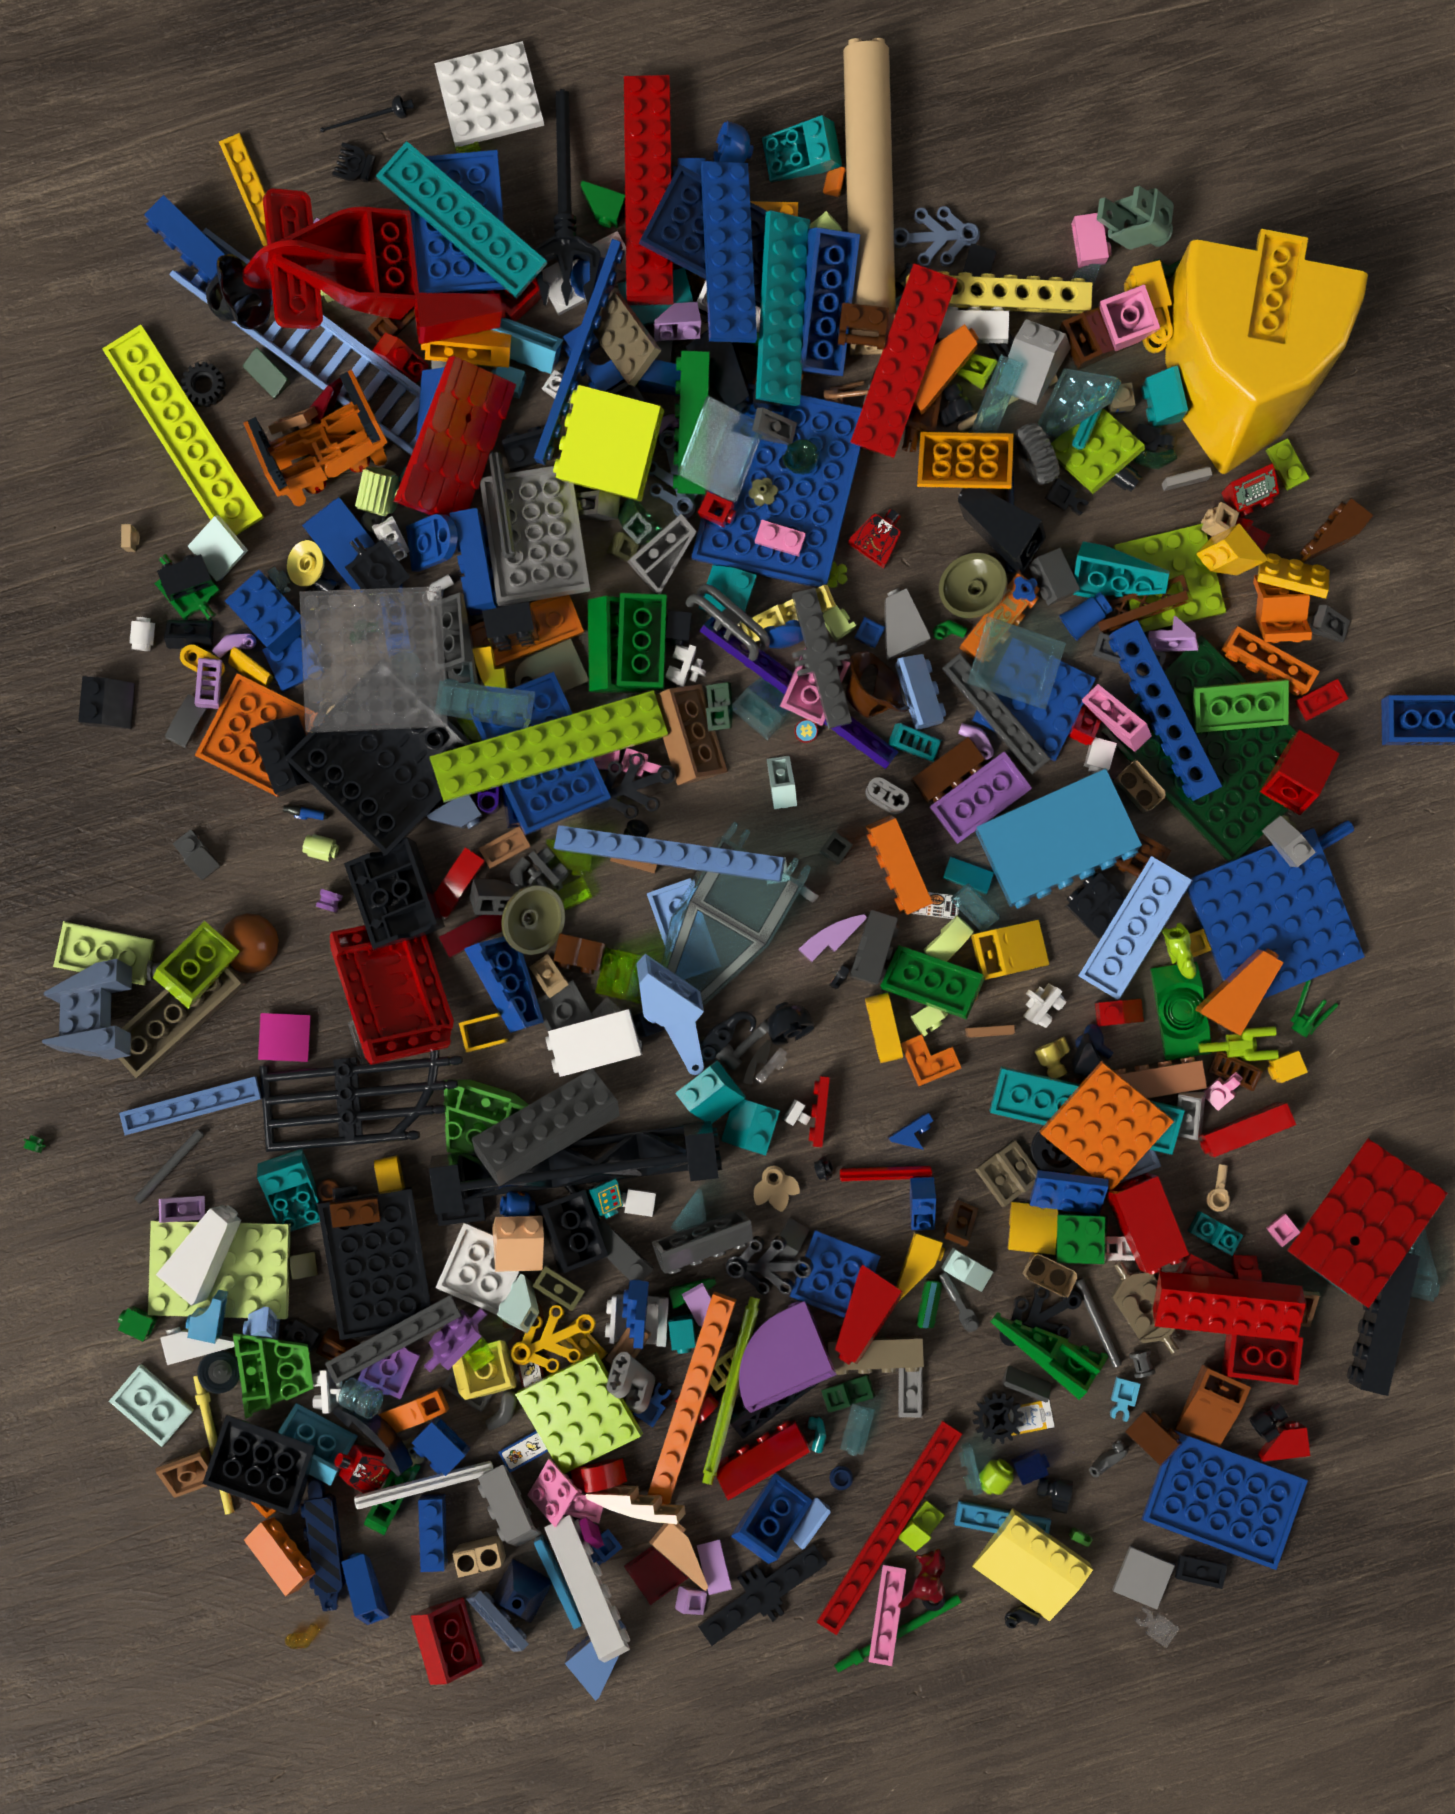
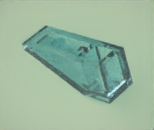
M1424 1228L1408 1251V1253L1420 1256L1411 1297L1434 1302V1298L1439 1294L1440 1284L1438 1283V1275Z

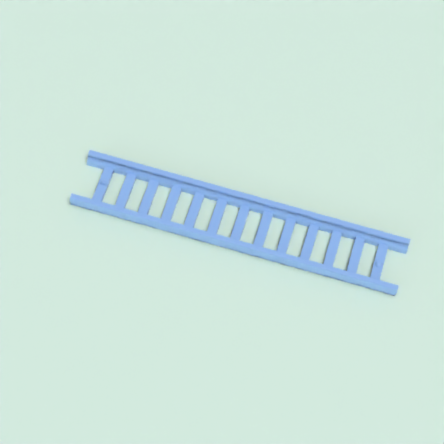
M207 228L203 230L204 235L225 255H235L246 264L250 262L249 259ZM172 270L169 275L207 303L206 292L200 289L205 281L198 274L190 281L178 271ZM270 289V290H269V293H270L271 306H272V304H273V296H272V289ZM252 294L244 296L234 305L233 308L236 313L239 312ZM324 315L320 326L325 330L301 362H298L290 355L310 329H297L281 349L272 342L283 328L276 321L273 322L264 335L255 329L242 328L236 321L232 322L322 390L329 385L327 381L351 350L362 356L352 368L356 379L361 376L370 363L373 364L380 371L363 392L369 402L388 376L398 383L374 415L384 436L411 456L415 447L416 436L408 444L400 438V435L419 411L421 387ZM333 336H335L343 344L317 376L309 368ZM344 385L337 399L343 406L352 402L345 397L347 391ZM407 390L416 398L392 430H389L381 423Z

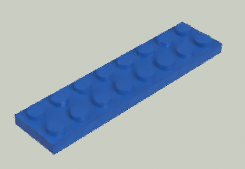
M702 161L701 181L709 341L755 343L757 340L748 163Z

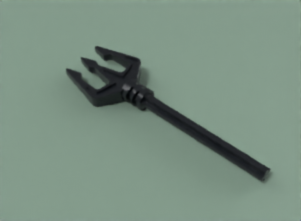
M560 89V91L555 92L558 215L554 216L553 222L556 233L553 237L533 249L546 261L553 259L558 261L563 279L561 292L566 306L569 304L572 292L570 277L573 261L579 259L590 263V281L583 286L588 305L594 291L601 253L597 247L578 237L575 233L577 230L575 226L577 219L576 216L572 215L569 91ZM541 271L536 276V281L543 305L546 306L550 286L543 281Z

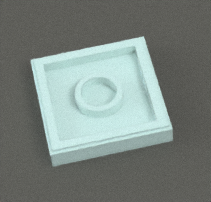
M219 515L214 516L188 545L194 554L202 555L209 573L216 581L222 580L248 551Z

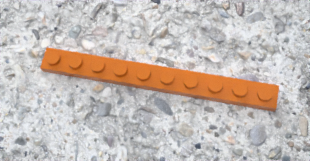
M715 1291L712 1294L647 1494L661 1495L662 1504L666 1505L671 1503L737 1301Z

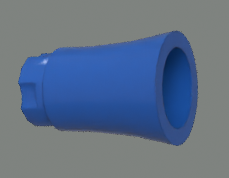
M1099 592L1094 597L1091 596L1071 610L1060 614L1059 617L1072 637L1078 641L1093 626L1106 618L1105 615L1112 612L1113 609L1103 594Z

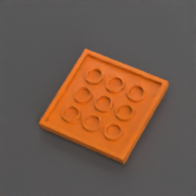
M237 673L195 756L279 797L274 793L250 729L271 720L299 715L307 735L316 726L321 715Z
M1101 1061L1041 1128L1040 1134L1093 1177L1108 1179V1189L1111 1191L1174 1121Z

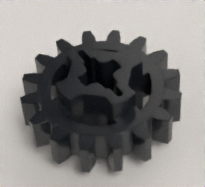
M992 1392V1398L983 1395L985 1402L977 1401L976 1404L979 1410H973V1414L977 1418L973 1419L972 1422L973 1424H979L975 1430L977 1433L984 1432L982 1438L986 1440L990 1437L992 1444L996 1442V1439H999L1001 1444H1004V1438L1006 1437L1012 1441L1013 1437L1011 1434L1014 1432L1019 1435L1020 1432L1017 1426H1023L1024 1424L1019 1420L1020 1417L1024 1416V1413L1017 1411L1021 1407L1020 1404H1012L1014 1397L1010 1396L1006 1399L1004 1392H1001L1000 1397H997L995 1392ZM993 1403H1001V1404H1000L999 1406H997V1407H991V1406H989V1405H991V1404H993ZM1010 1409L1013 1412V1422L1008 1417ZM983 1413L988 1418L986 1427L983 1424ZM1001 1414L1003 1420L995 1422L993 1415ZM998 1429H1006L1002 1433H995Z

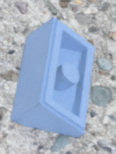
M817 1497L813 1499V1502L791 1537L802 1550L805 1549L831 1513L830 1506Z

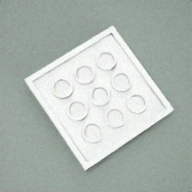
M523 41L434 63L456 148L544 126Z

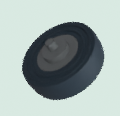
M226 1351L207 1354L200 1361L197 1370L201 1386L215 1394L225 1393L233 1389L240 1379L236 1357Z

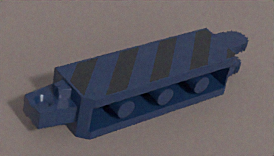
M313 1478L307 1485L308 1496L304 1500V1504H301L302 1518H306L307 1526L304 1527V1540L309 1543V1551L306 1553V1558L316 1572L309 1579L310 1588L314 1589L315 1596L319 1595L322 1610L333 1611L338 1609L339 1591L346 1583L342 1567V1561L344 1560L337 1502L334 1495L331 1493L326 1494L324 1482Z

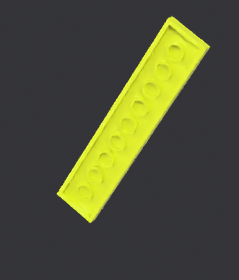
M139 325L102 348L210 520L214 516L219 515L235 535L262 520L264 516L191 401L185 395L179 382L144 327Z

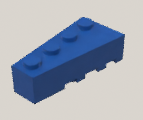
M504 936L480 942L464 949L510 1033L544 1022L523 953L513 949Z

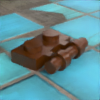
M1136 831L1142 846L1138 849L1139 853L1134 858L1145 863L1142 869L1130 863L1132 858L1125 861L1119 858L1116 860L1117 863L1115 865L1118 866L1120 871H1127L1138 879L1151 856L1165 863L1171 850Z

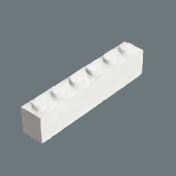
M568 1515L560 1520L557 1527L550 1524L544 1528L598 1659L605 1663L629 1651L630 1648L627 1642L630 1641L626 1629H621L618 1622L621 1619L616 1606L612 1607L609 1598L612 1597L610 1590L606 1584L603 1585L600 1576H602V1571L597 1562L593 1563L590 1556L593 1554L591 1545L584 1541L582 1537L579 1519L575 1520L571 1515Z

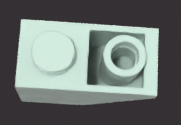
M520 1274L518 1279L512 1283L511 1291L507 1298L500 1304L497 1315L506 1323L528 1333L539 1314L533 1283L526 1276Z

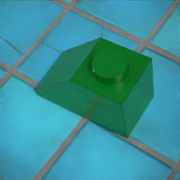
M582 181V194L598 224L606 228H618L625 208V195Z

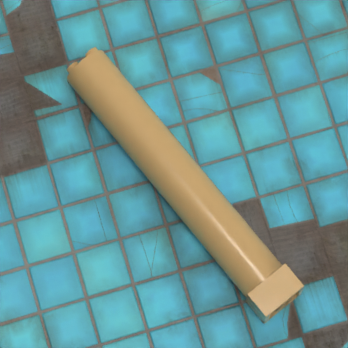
M853 38L848 41V45L843 50L848 232L860 234L852 304L889 308L886 342L896 314L889 47L885 44V39L874 38L871 41ZM849 329V334L878 337L879 335L878 332ZM849 344L850 355H879L883 351L875 346Z

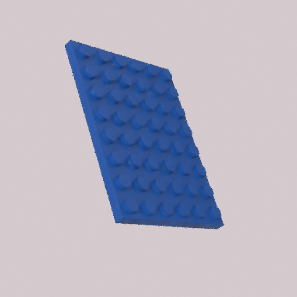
M749 384L752 396L754 397L755 385ZM801 395L800 405H783L782 412L772 411L797 423L792 445L758 439V433L752 431L757 410L754 409L753 404L746 413L739 414L737 417L728 409L708 492L733 502V510L736 511L733 522L731 524L727 523L725 528L701 518L691 557L692 560L737 568L749 573L816 588L828 585L861 451L860 446L854 445L850 441L862 408ZM769 478L772 481V485L777 487L778 493L774 496V502L771 505L757 506L754 499L749 497L752 482L756 479ZM718 509L715 515L721 516L723 510ZM761 520L806 533L800 556L755 544L754 541Z

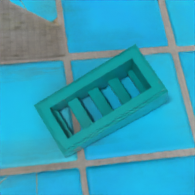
M897 723L893 728L888 744L896 749L934 762L942 740L904 724ZM902 732H905L904 735H903V738H902L901 743H899V740H900V738H901ZM910 735H913V739L909 747L907 746V743L910 738ZM919 738H921L922 742L919 750H916ZM928 741L932 742L928 753H924Z

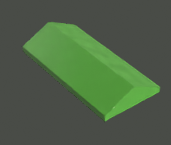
M1282 679L1194 687L1192 708L1195 732L1288 725L1289 680Z

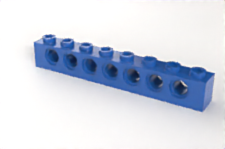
M1138 620L1112 632L1109 635V645L1114 653H1118L1121 659L1119 661L1121 669L1124 673H1128L1131 678L1130 686L1135 694H1139L1142 700L1140 706L1146 715L1149 714L1152 720L1151 728L1156 736H1160L1163 742L1161 744L1163 752L1166 756L1170 755L1174 763L1172 764V769L1177 777L1180 776L1184 783L1182 788L1188 798L1191 797L1192 801L1222 787ZM1128 644L1136 647V655H1130L1127 652L1126 646ZM1138 665H1143L1147 668L1146 676L1138 674ZM1148 686H1155L1157 688L1158 695L1156 697L1148 694ZM1159 706L1167 708L1168 717L1164 718L1158 714ZM1170 727H1175L1179 731L1178 738H1172L1169 735L1168 730ZM1180 748H1186L1189 751L1188 759L1180 757ZM1191 768L1199 771L1200 778L1198 780L1190 777Z

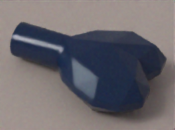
M1095 1024L1087 1025L1084 1034L1089 1033L1097 1051L1109 1059L1114 1052L1104 1045V1037L1100 1027ZM1083 1035L1079 1036L1075 1040L1077 1048L1081 1042Z

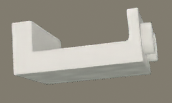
M613 1294L612 1300L607 1299V1314H611V1321L606 1323L605 1337L610 1338L609 1343L611 1344L617 1342L626 1329L627 1318H622L624 1294ZM648 1296L645 1329L651 1332V1336L645 1344H656V1346L666 1347L669 1297Z

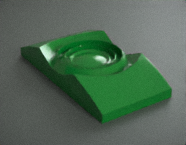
M1194 962L1196 975L1193 979L1184 977L1179 971L1178 965L1150 969L1165 1061L1212 1054V1052L1199 1053L1198 1047L1199 1043H1211L1207 1017L1195 1010L1204 1000L1203 985L1197 962Z

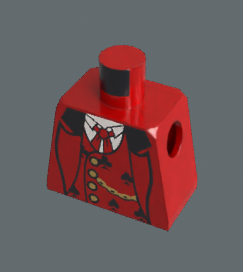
M889 509L884 518L874 513L850 537L848 545L884 569L901 534V531L895 527L901 516L892 509Z
M354 1445L348 1455L339 1453L334 1462L336 1467L341 1468L339 1476L348 1485L363 1494L379 1490L390 1471V1468L382 1461L386 1454L380 1448Z

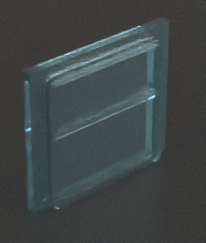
M707 396L677 475L733 503H737L762 436L752 431L754 419Z
M988 616L967 683L1041 709H1046L1066 643Z

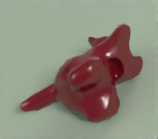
M940 1549L916 1555V1558L919 1559L922 1565V1569L914 1582L913 1589L898 1604L899 1608L908 1606L914 1598L930 1600L934 1603H938L943 1599L945 1588L940 1580V1576L945 1570V1557L941 1556Z

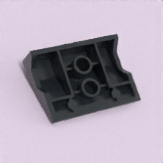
M406 837L387 856L382 851L372 852L344 863L374 950L418 938L445 927L415 841Z

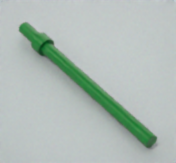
M956 1594L946 1600L940 1610H928L898 1627L896 1640L962 1603L958 1595ZM871 1643L860 1650L857 1648L851 1651L848 1657L835 1663L834 1666L838 1673L853 1664L857 1666L864 1662V1658L870 1655Z

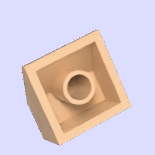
M542 1216L495 1217L493 1224L495 1272L538 1271L543 1269L544 1232Z

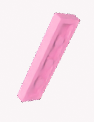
M883 1565L869 1662L892 1666L901 1609L898 1607V1604L902 1601L906 1575L905 1568Z

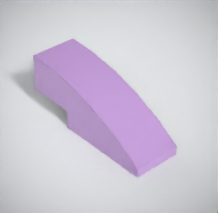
M863 914L836 922L811 937L798 950L811 962L827 946L835 952L867 917Z

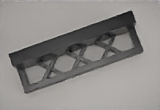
M819 1383L765 1406L770 1407L766 1413H761V1410L765 1407L750 1413L745 1408L740 1396L735 1400L730 1424L744 1439ZM746 1421H751V1423L748 1426H746L744 1429H741L740 1426L742 1424H744Z

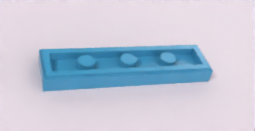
M958 1500L954 1525L996 1533L999 1526L1001 1527L1005 1518L1010 1514V1510ZM1020 1513L1049 1534L1050 1518Z
M541 1535L535 1538L534 1545L573 1629L582 1626L583 1620L545 1536Z

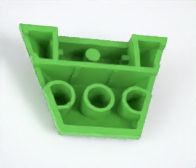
M457 1080V1088H446L444 1090L447 1152H475L472 1142L474 1136L529 1104L515 1093L473 1080Z
M233 1333L245 1419L251 1417L252 1413L264 1408L267 1410L271 1408V1405L281 1400H289L314 1388L308 1344Z

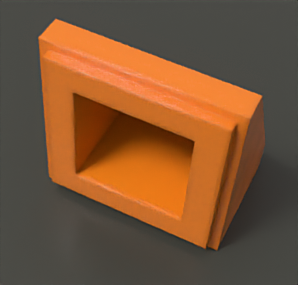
M844 167L827 173L823 188L824 194L835 197L840 196L846 170Z

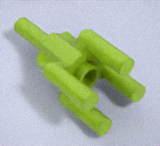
M1276 1027L1245 1028L1241 1036L1238 1034H1226L1225 1042L1199 1043V1053L1226 1051L1228 1058L1240 1057L1242 1061L1278 1059V1050L1257 1051L1255 1038L1276 1036Z

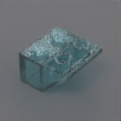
M762 677L747 687L732 704L733 712L767 741L792 713L780 707L784 694Z

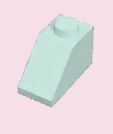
M790 756L767 759L774 809L797 806Z
M952 1248L941 1267L947 1273L981 1292L993 1274V1271L955 1248Z

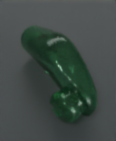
M1173 449L1159 453L1144 450L1133 460L1145 467L1160 469L1177 460V455Z

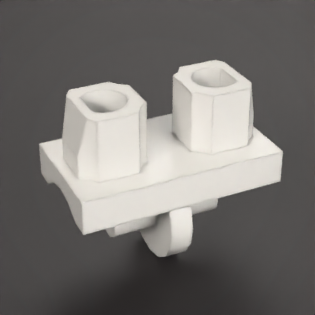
M392 516L383 523L371 526L378 541L382 539L398 561L407 557L409 548Z
M676 645L673 658L684 663L681 669L669 666L666 674V679L676 683V687H684L689 672L692 673L689 679L692 682H696L698 675H706V671L701 669L703 660L696 659L695 665H692L697 651L695 646L689 645L688 648Z
M1049 983L1044 989L1039 987L1035 993L1028 990L1026 994L1030 999L1026 1006L1029 1009L1023 1016L1036 1025L1048 1027L1053 1019L1046 1013L1052 1006L1059 1011L1066 1004V1000L1061 995L1062 991Z
M328 1369L312 1374L313 1386H321V1395L313 1397V1408L322 1410V1413H331L340 1402H344L343 1393L350 1392V1387L343 1386V1382L335 1384Z

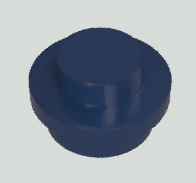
M845 1466L833 1468L829 1476L830 1483L838 1490L847 1489L853 1482L851 1470Z

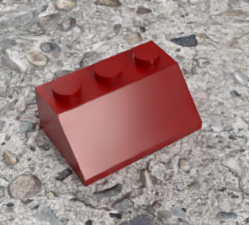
M463 1597L430 1606L411 1615L430 1685L449 1684L483 1666Z

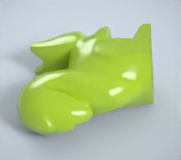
M1177 923V926L1172 929L1163 928L1162 933L1165 937L1167 952L1172 964H1175L1177 961L1181 974L1188 979H1193L1196 975V966L1190 950L1191 939L1188 930L1182 923Z

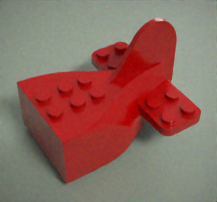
M272 188L263 196L267 246L255 254L244 268L242 275L244 283L250 287L272 289L275 321L279 326L296 329L318 328L323 321L321 290L349 309L389 319L401 320L415 305L416 293H419L411 213L409 210L351 207L337 211L313 223L311 199L306 192Z

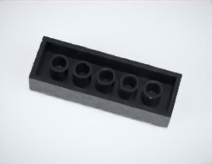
M1407 1252L1371 1306L1367 1308L1363 1305L1365 1313L1363 1319H1360L1358 1324L1359 1339L1358 1342L1354 1343L1352 1350L1354 1361L1353 1365L1349 1366L1347 1372L1348 1383L1361 1390L1385 1396L1389 1395L1420 1256Z

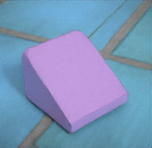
M679 1586L675 1609L683 1614L703 1615L708 1591Z

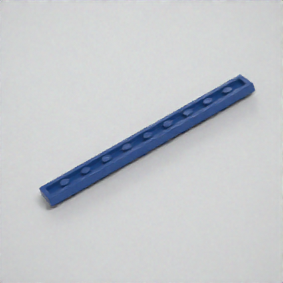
M611 240L534 455L537 463L545 465L547 459L551 460L554 447L552 445L554 439L559 438L562 430L560 422L562 417H566L568 414L570 394H572L573 390L577 389L578 381L575 380L578 372L582 373L586 362L583 359L584 355L592 347L593 338L591 336L593 330L598 329L601 321L599 313L601 308H605L607 305L609 285H614L617 272H615L617 263L621 264L625 251L622 250L623 247L620 241Z

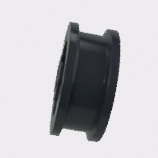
M1039 1129L1031 1143V1154L1036 1165L1043 1171L1064 1174L1074 1172L1080 1165L1071 1158L1066 1164L1061 1166H1052L1045 1162L1042 1150L1046 1149L1049 1157L1054 1159L1055 1152L1052 1148L1055 1145L1050 1141L1046 1142V1138L1040 1134L1041 1129ZM1058 1152L1056 1159L1062 1161L1069 1156L1064 1152Z

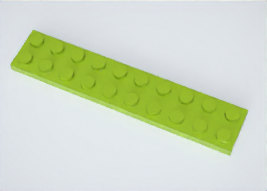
M653 690L430 756V761L443 802H448L667 736L668 732Z

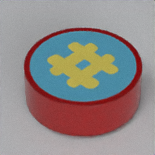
M804 719L797 723L795 736L800 742L810 743L817 737L818 728L814 722Z

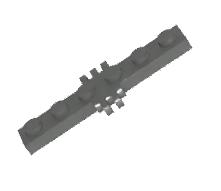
M812 588L792 594V599L806 650L792 653L793 659L803 658V660L794 662L795 667L805 666V669L797 671V675L803 676L813 673L828 729L851 724L850 712L837 667L842 666V661L850 659L849 654H839V652L848 650L847 645L837 646L836 642L830 643L816 589Z

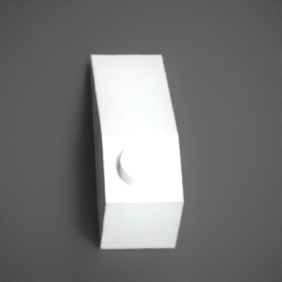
M180 1327L166 1330L167 1335L160 1338L167 1365L234 1347L232 1337L221 1335L217 1342L213 1344L187 1338L189 1329L181 1331Z

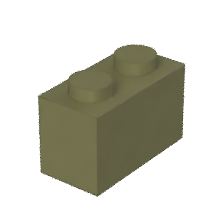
M546 1266L533 1284L534 1288L571 1311L574 1310L585 1292Z

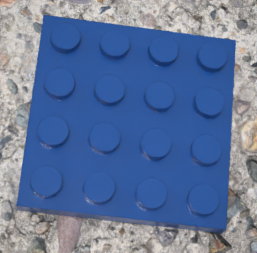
M1012 638L989 687L1045 751L1050 760L1056 761L1083 705L1082 699L1089 693L1096 678ZM976 710L972 722L995 732Z

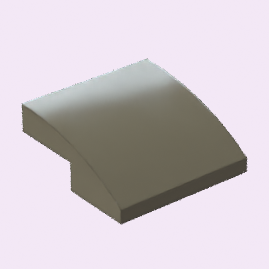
M1016 1140L975 1169L1001 1207H1005L1020 1194L1033 1187L1038 1172Z

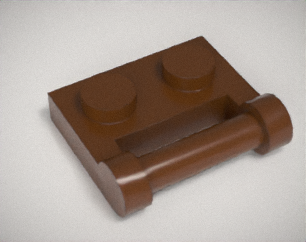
M842 303L838 345L849 343L875 346L877 349L883 350L885 347L889 308ZM846 329L878 332L879 335L878 337L846 334Z

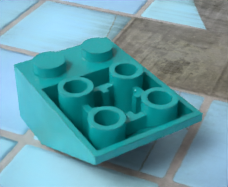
M823 115L762 137L770 182L821 174L842 166L834 122Z
M302 1149L258 1163L257 1179L277 1223L291 1224V1231L320 1222L317 1203L321 1200L318 1198L317 1187Z

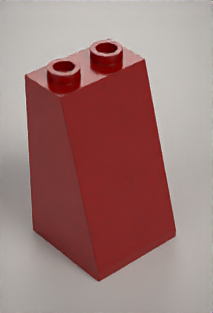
M1146 1172L1118 1184L1111 1191L1107 1189V1201L1141 1271L1155 1274L1162 1270V1266L1169 1263L1170 1265L1181 1263L1183 1257L1189 1255L1157 1175Z

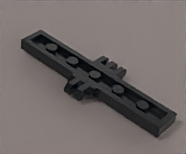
M813 1543L767 1576L763 1574L757 1564L754 1565L753 1570L757 1575L754 1577L748 1569L745 1572L749 1579L748 1582L745 1581L742 1575L737 1577L745 1592L698 1624L699 1629L710 1645L713 1646L759 1612L763 1617L768 1615L772 1622L777 1620L772 1612L774 1609H776L780 1616L785 1614L780 1607L783 1604L780 1597L826 1566L827 1561Z

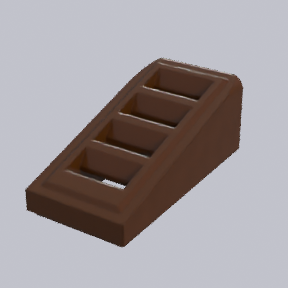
M1221 1051L1216 1052L1208 1072L1227 1080L1230 1077L1227 1075V1071L1231 1063H1234L1235 1065L1230 1076L1235 1072L1238 1073L1240 1067H1243L1244 1069L1241 1074L1243 1079L1240 1081L1241 1084L1239 1086L1249 1091H1254L1263 1070L1237 1058H1228L1227 1054ZM1222 1058L1226 1059V1062L1223 1066L1222 1071L1220 1072L1218 1071V1067L1222 1061ZM1249 1071H1252V1076L1247 1084L1245 1083Z

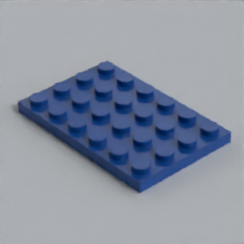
M497 150L425 156L504 224ZM409 206L419 293H471L505 290L501 284Z
M554 672L468 706L469 713L482 741L573 714ZM593 758L502 785L525 835L611 799Z
M1176 1431L1181 1437L1179 1441L1182 1445L1164 1465L1160 1466L1141 1519L1277 1570L1308 1480Z

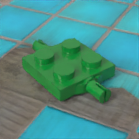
M167 554L163 555L165 560L162 557L159 559L163 565L167 564V562H172ZM159 579L154 584L170 602ZM213 582L214 585L176 599L170 603L184 620L200 610L208 620L213 619L212 617L216 616V613L213 612L208 604L221 591Z

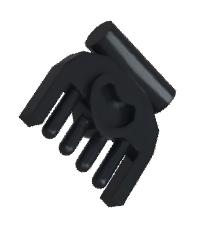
M342 142L341 146L345 149H341L340 152L350 156L339 155L338 158L345 160V162L337 161L336 163L347 167L348 170L336 166L334 168L336 171L332 172V176L347 181H356L360 178L363 182H369L376 157L368 154L366 158L362 149Z

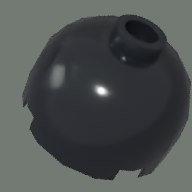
M788 1002L778 1004L775 1007L776 1010L771 1013L767 1020L768 1034L775 1045L787 1044V1039L795 1037V1041L812 1032L813 1026H815L807 1009L801 1005L789 1004Z

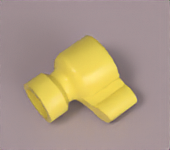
M1061 1037L1035 1050L1040 1064L1048 1068L1047 1074L1050 1078L1056 1079L1067 1073L1065 1066L1060 1063V1059L1070 1051L1065 1037Z

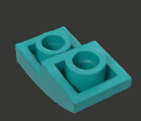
M1200 1211L1197 1212L1187 1230L1233 1256L1243 1237L1242 1234Z

